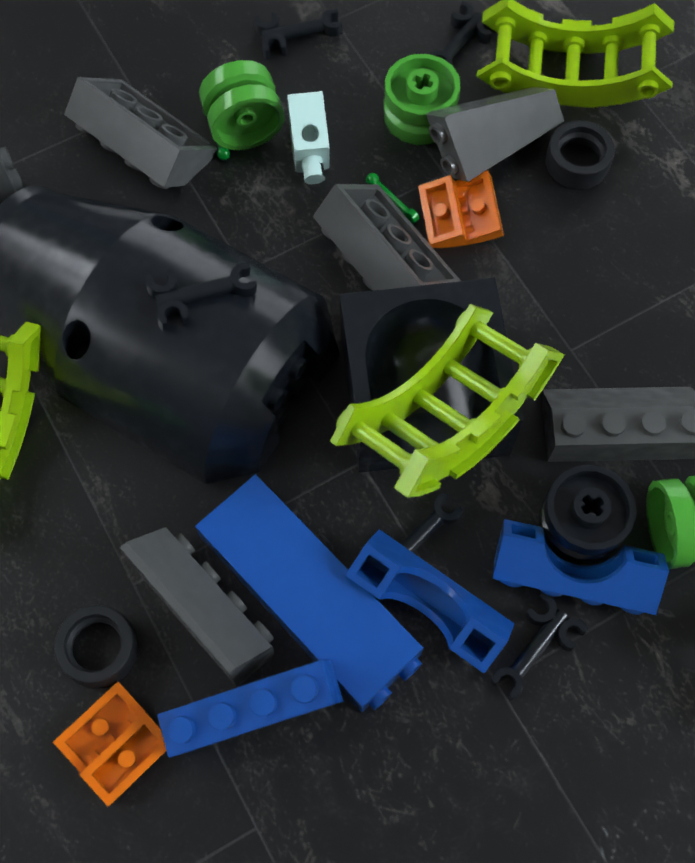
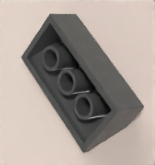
M77 78L64 115L76 123L75 127L78 130L97 138L104 149L115 152L123 157L127 166L142 171L149 176V181L153 185L162 189L185 186L217 155L218 147L122 79Z
M335 184L313 215V218L322 227L323 234L336 244L341 250L343 258L355 267L363 277L364 284L373 291L461 281L378 184Z
M691 386L543 389L541 392L547 462L695 459V390Z
M164 527L127 541L119 547L137 573L237 688L275 654L270 644L274 640L272 634L259 620L252 624L246 618L243 612L247 610V607L232 590L227 595L217 585L221 580L219 575L206 561L201 565L197 563L191 556L195 549L181 533L174 537Z

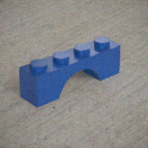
M507 519L503 521L493 565V579L500 580L507 586L532 587L540 589L543 593L550 596L568 595L580 598L583 602L590 605L608 604L617 606L625 612L635 615L642 613L656 615L669 574L664 554L623 545L612 558L603 563L591 566L571 564L558 557L547 543L544 527Z
M380 529L365 544L345 575L378 599L398 600L422 612L441 630L447 640L449 649L483 673L487 671L508 642L515 624Z
M319 660L157 714L167 755L170 758L344 701L331 660Z

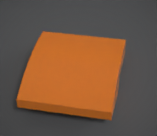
M488 170L468 182L462 180L454 181L453 177L448 175L418 186L428 242L432 248L465 246L504 236L494 185Z
M119 681L53 741L57 748L80 772L79 775L108 807L166 752L160 726Z

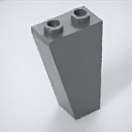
M539 87L527 88L433 110L426 114L430 124V136L438 145L442 156L441 165L447 175L466 182L564 122L555 89Z

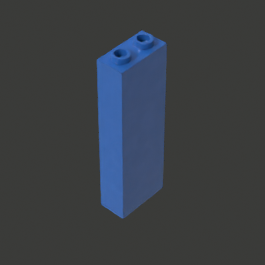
M256 474L195 526L199 537L314 662L331 660L340 690L361 713L368 706L376 710L392 694L388 687L399 676L406 681L422 665L418 658L422 654L423 647L371 593L345 576L348 569Z

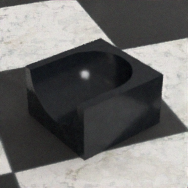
M486 278L340 294L341 343L350 404H360L378 399L412 378L446 342L455 329L457 319L467 310L469 304L493 312L487 326L507 337L496 279ZM478 339L460 363L500 389L506 387L514 377L512 360ZM451 376L433 394V396L470 420L478 418L491 405L490 401ZM419 407L404 419L438 444L459 433L422 407ZM521 407L514 414L519 418V422L484 458L510 456L523 423ZM387 430L382 433L383 436L409 454L414 452V447L391 431ZM363 442L355 443L359 473L398 468Z

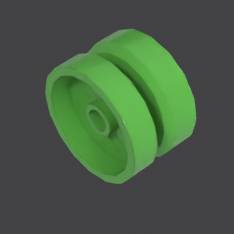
M412 54L399 59L389 68L385 78L383 111L384 123L391 134L403 142L414 145L434 143L429 133L430 124L426 114L433 110L457 105L461 87L459 75L454 67L441 57L430 54Z
M249 60L233 61L211 71L202 81L199 89L200 102L204 114L207 116L213 140L219 146L230 150L254 148L271 140L281 130L285 121L284 109L279 96L276 94L271 74L264 65Z
M695 475L688 476L683 483L676 478L655 480L649 485L646 497V515L652 546L655 552L665 555L668 569L689 567L695 562Z

